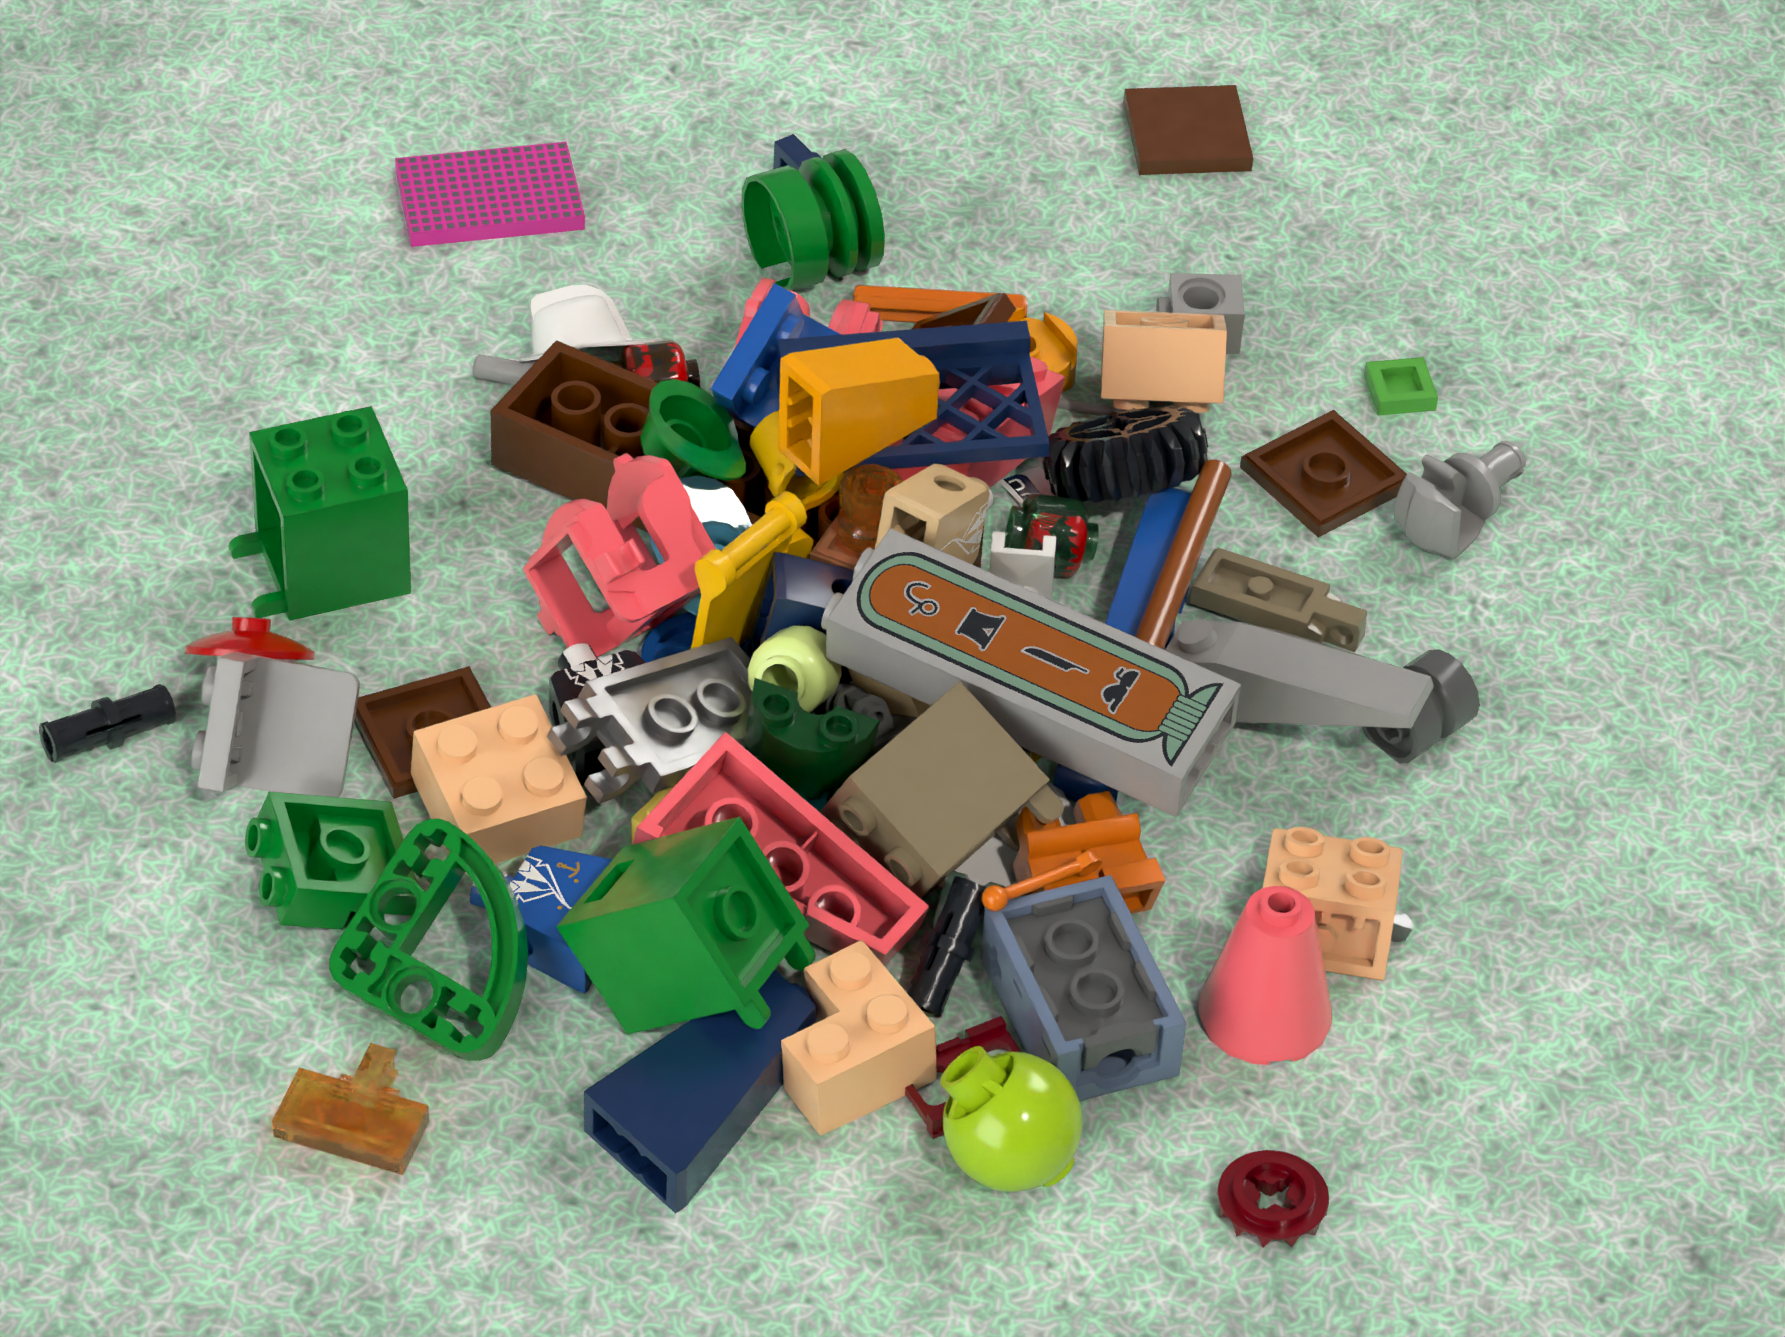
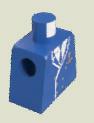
M541 845L531 849L515 876L503 873L514 891L523 915L527 935L528 965L576 991L586 993L592 984V980L556 926L613 859ZM473 882L470 892V903L486 909L482 897Z

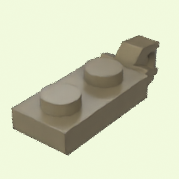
M1218 547L1213 550L1190 588V604L1256 626L1280 630L1319 643L1324 641L1352 652H1356L1365 636L1367 610L1343 603L1340 598L1330 593V584Z

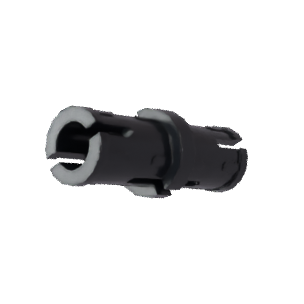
M158 684L151 689L112 701L109 697H103L92 701L90 709L51 722L40 723L39 735L47 757L51 762L54 761L56 763L63 758L105 744L109 749L122 746L126 737L165 724H173L176 721V711L166 686Z
M955 876L952 881L953 884L933 930L927 929L921 943L926 947L906 991L921 1010L938 1017L943 1015L944 1007L963 963L970 964L975 950L971 948V944L985 911L982 893L986 887L959 876Z

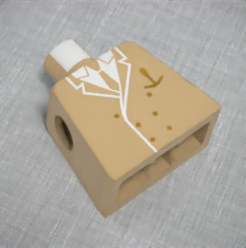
M932 464L885 493L875 549L889 528L973 564L979 552L986 511L993 504L991 489L979 478L967 477L942 464Z

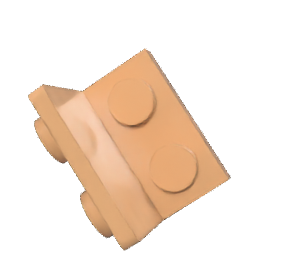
M1293 827L1288 830L1273 829L1263 888L1269 886L1289 887L1301 892L1310 900L1315 912L1325 971L1384 981L1396 912L1403 850L1399 847L1389 846L1384 841L1371 837H1361L1354 840L1324 836L1319 831L1308 827Z

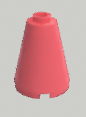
M1269 886L1256 891L1249 898L1201 989L1198 999V1011L1204 1031L1210 1041L1229 1056L1261 1065H1269L1270 1061L1290 1059L1291 1062L1306 1058L1320 1047L1331 1027L1332 1006L1314 908L1310 900L1295 889L1285 886Z

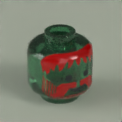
M1030 494L1025 497L1020 507L1012 506L1009 511L1005 530V548L1042 551L1044 535L1056 536L1054 576L1070 578L1077 573L1083 559H1094L1098 544L1099 527L1096 523L1088 522L1086 507L1080 500L1043 494Z

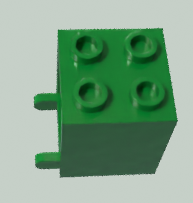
M369 406L249 432L255 532L236 536L230 541L228 547L233 559L263 553L277 592L263 594L254 599L252 609L255 617L263 618L286 612L289 621L411 594L408 489L373 407Z
M740 816L623 847L556 926L627 1034L731 1010H736L743 1022L749 1027L755 1029L762 1028L771 1016L768 1005L758 991L783 958L786 959L792 968L799 971H804V968L811 965L816 958L814 949L803 934L809 926L808 922Z

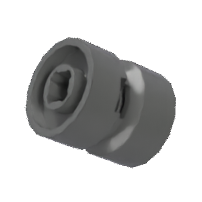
M1439 649L1428 650L1403 667L1431 676L1434 685L1412 728L1362 727L1367 739L1399 764L1411 762L1439 742L1440 738L1448 737L1473 720L1478 714L1480 702L1476 685L1463 664L1447 652Z

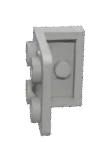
M232 652L218 657L217 666L208 667L202 687V704L209 705L210 710L206 731H198L192 751V769L200 770L197 788L224 792L235 786H242L270 792L339 797L344 789L360 690L358 677L351 672L239 652Z

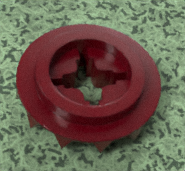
M1262 1150L1245 1154L1235 1159L1226 1167L1218 1183L1217 1195L1220 1217L1228 1218L1233 1223L1236 1237L1246 1233L1257 1236L1263 1248L1272 1239L1284 1240L1290 1247H1293L1301 1235L1307 1233L1315 1236L1321 1221L1327 1216L1329 1191L1322 1175L1304 1159L1287 1152ZM1288 1187L1284 1202L1285 1209L1277 1204H1273L1267 1209L1259 1208L1260 1192L1267 1196H1273L1277 1192L1282 1193Z

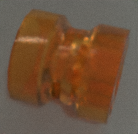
M864 464L853 467L843 475L840 481L839 499L842 508L838 513V537L843 545L852 551L863 553L868 547L875 549L884 495L889 489L903 482L899 475L888 467L877 464Z

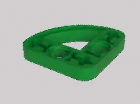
M438 818L427 819L415 825L407 834L337 941L329 958V970L333 979L358 1000L456 1057L467 1061H481L492 1057L496 1053L514 1023L526 983L528 945L525 923L518 900L508 880L495 862L470 836L455 825ZM430 844L436 847H441L444 844L450 851L444 861L433 858L430 861L424 853ZM413 871L420 879L424 877L431 884L428 890L424 891L412 878L407 877L409 872ZM465 872H467L476 885L490 922L492 957L483 997L412 957L415 949ZM403 893L415 896L416 909L408 921L400 925L386 923L384 910L387 903L394 896ZM374 927L387 939L394 941L390 948L380 939L377 942L370 935ZM357 957L364 960L370 958L376 966L370 975L364 972L357 974L351 968L352 962ZM416 981L430 982L433 987V997L430 1004L418 1013L404 1012L401 1007L403 991ZM449 1008L470 1022L478 1020L484 1027L478 1038L473 1035L464 1037L451 1022L444 1019Z

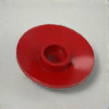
M232 617L231 630L211 634L185 645V654L223 656L232 652H239L273 659H315V652L305 645L270 632L271 619Z

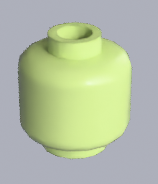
M794 625L778 631L754 651L748 666V684L751 691H753L755 678L798 692L797 699L799 705L809 713L835 692L842 676V666L826 658V635L810 626Z

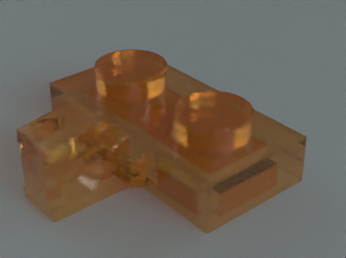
M370 1043L354 1077L342 1073L339 1078H334L299 1067L272 1119L273 1135L282 1140L404 1175L430 1122L429 1106L400 1097V1090L391 1088L398 1076L394 1059L397 1052L394 1049Z

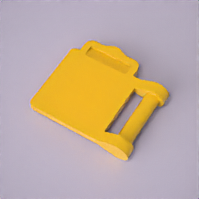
M788 491L778 494L766 504V514L722 550L712 549L695 562L694 570L701 598L691 649L729 637H733L739 646L743 644L751 634L773 553L780 552L810 559L813 539L800 528L806 523L807 515L804 505L795 494Z

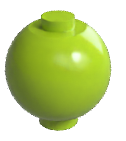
M976 1046L960 1054L946 1068L940 1081L941 1086L949 1093L943 1112L944 1136L953 1159L970 1178L995 1190L1020 1192L1042 1185L1050 1187L1061 1181L1070 1172L1075 1162L1073 1156L1076 1153L1082 1134V1110L1075 1089L1057 1067L1032 1054L1003 1052L990 1056L983 1047Z

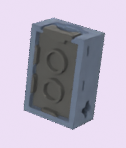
M1111 875L1008 900L1006 907L1001 911L993 912L985 907L980 959L1026 1053L1050 1062L1067 1077L1075 1089L1079 1101L1180 1075L1186 1021Z

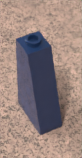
M776 970L772 972L758 990L771 1011L770 1018L762 1028L755 1029L746 1025L736 1010L689 1020L584 1091V1132L675 1214L688 1205L784 1084L781 1040L816 1022V1005L808 992L799 984L787 981Z

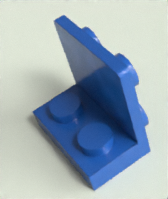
M774 283L710 388L715 401L723 406L730 416L755 429L765 417L779 410L777 389L778 339L841 334L804 315L796 295Z

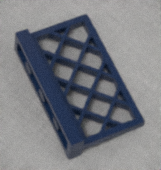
M1027 321L778 339L777 389L779 396L780 359L789 353L892 338H900L918 355L925 356L932 362L940 373L939 389H958L946 402L938 399L937 419L903 437L905 440L898 446L886 447L842 473L931 466L932 464L950 465L1049 457L1050 443L1029 354L1031 338ZM1020 383V386L1008 397L988 387L990 385ZM971 398H974L994 410L980 422L959 409ZM1007 418H1010L1030 429L1031 436L1007 437L995 429ZM946 422L968 435L962 441L944 442L932 434ZM794 464L796 477L807 476Z

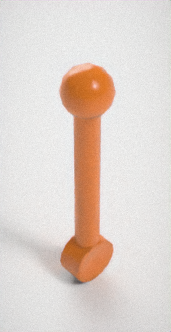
M1088 850L1070 863L1003 888L998 885H991L982 893L983 905L990 911H1001L1006 907L1008 900L1076 874L1086 876L1099 868L1102 861L1095 850Z

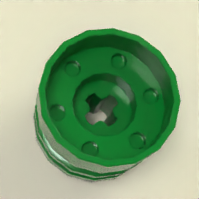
M842 149L826 154L823 158L814 157L802 161L799 171L790 165L746 177L742 187L741 209L745 233L756 263L761 269L787 261L791 266V277L776 281L777 285L784 289L795 291L824 282L828 271L835 278L853 274L854 270L859 272L880 265L885 247L882 212L876 191L866 169L857 157L848 150Z

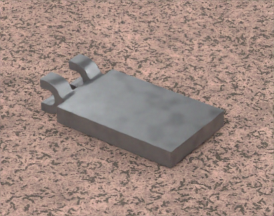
M729 637L586 681L578 698L564 702L560 710L568 722L551 728L547 738L561 756L582 748L596 735L606 746V749H603L598 757L606 769L589 775L584 783L598 803L619 796L640 779L651 793L674 787L725 732L743 746L752 691L748 684V666L751 660L733 637Z

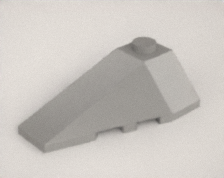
M1203 619L1182 621L1165 649L1172 654L1241 684L1236 722L1412 728L1434 687L1431 676L1287 632L1242 622L1208 621Z

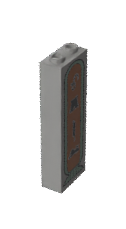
M889 528L876 549L868 547L862 553L853 573V582L844 595L839 592L833 595L822 617L821 627L827 630V659L931 706L961 681L1019 746L1175 817L1181 812L1236 723L1241 689L1240 683Z

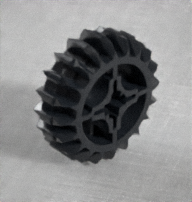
M1172 405L1163 408H1157L1156 406L1144 409L1132 408L1128 411H1112L1107 415L1092 416L1091 419L1073 422L1068 427L1059 428L1055 433L1048 436L1050 443L1049 457H1043L1042 465L1045 479L1049 480L1051 494L1056 495L1059 499L1065 501L1072 500L1077 503L1086 501L1098 503L1104 500L1118 501L1128 497L1138 498L1143 494L1152 492L1160 493L1162 489L1178 487L1182 482L1193 480L1199 475L1202 465L1208 461L1207 448L1209 446L1206 430L1201 425L1200 415L1185 407L1176 408Z

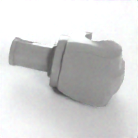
M1509 441L1497 443L1493 449L1480 458L1468 453H1456L1445 461H1441L1430 455H1425L1422 458L1424 471L1421 478L1410 472L1402 481L1395 501L1394 520L1405 531L1406 537L1419 549L1427 553L1456 559L1478 537L1485 523L1484 520L1497 512L1501 504L1500 488L1513 478H1517L1524 473L1525 470L1522 468L1526 466L1525 457L1520 448Z

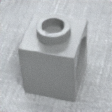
M1170 273L1168 297L1157 298L1156 312L1224 315L1227 329L1226 354H1240L1245 317L1241 275Z

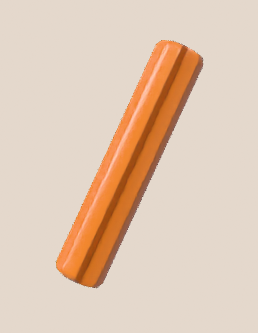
M858 285L853 292V301L870 304V311L880 313V320L916 323L917 321L997 293ZM1005 293L1016 308H1025V318H1027L1028 303L1026 296Z

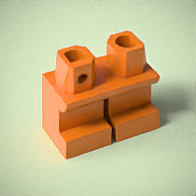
M1109 791L1088 794L1084 798L1079 799L1073 810L1077 824L1061 826L1059 818L1051 824L1043 823L1026 806L1022 808L1016 821L1020 848L1012 864L1017 882L1070 863L1088 850H1095L1102 864L1086 876L1076 874L1021 896L1111 875L1131 914L1152 909L1166 880L1157 859H1147L1139 840L1141 826L1138 814L1122 815Z

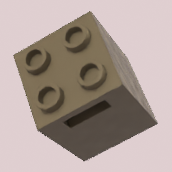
M959 681L849 776L820 810V813L920 899H924L953 870L955 871L994 835L998 834L1012 850L1018 852L1020 844L1016 821L1019 817V812L1025 806L1039 821L1046 824L1054 823L1062 815L1064 806L1060 798L1047 785L1050 781L1047 775Z

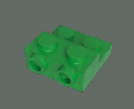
M269 791L257 818H252L248 823L245 847L249 857L261 858L264 870L259 883L260 900L264 906L275 907L280 925L342 930L351 911H358L404 839L393 804L390 801ZM410 871L407 877L412 878L417 883L414 872ZM409 893L394 896L387 903L384 914L413 916L416 909L415 896Z

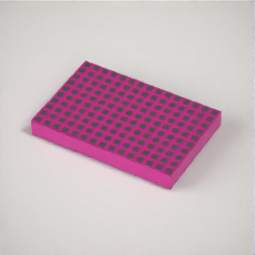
M567 142L395 158V172L411 247L585 230V214Z

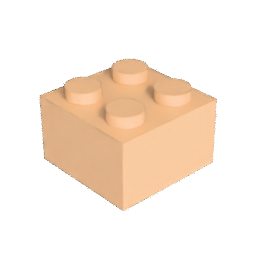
M1104 310L1101 398L1113 399V407L1124 410L1149 408V400L1174 401V407H1185L1195 413L1209 412L1210 403L1223 404L1227 341L1224 315Z
M537 694L415 730L413 734L411 775L430 818L448 821L461 829L487 853L495 864L528 854L532 848L541 845L550 847L582 837L587 796L567 755L561 756L547 738L550 729L553 727Z

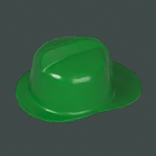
M676 379L660 381L651 390L649 398L650 411L641 433V446L646 456L651 455L668 460L679 479L697 475L702 477L710 476L727 481L738 480L745 474L746 462L738 442V433L733 418L723 406L715 401V398L710 393L692 383Z

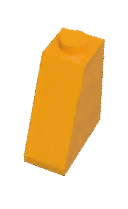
M900 338L789 353L780 359L778 450L820 486L937 419L940 373L928 358L918 355Z

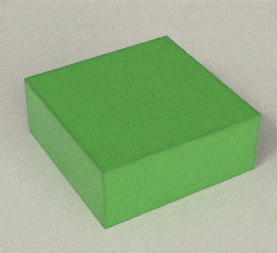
M1424 357L1366 362L1364 376L1378 415L1436 411L1438 395Z

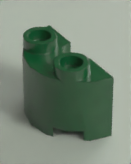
M755 678L743 746L802 798L820 799L823 790L840 788L849 776L873 757L880 720L839 706H835L832 711L826 714H811L799 705L797 699L798 692Z

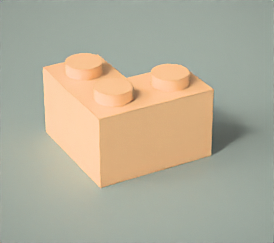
M863 940L804 968L805 990L816 1005V1022L781 1040L784 1090L820 1136L906 1096L905 1087L911 1084L918 1090L937 1080L935 1025Z

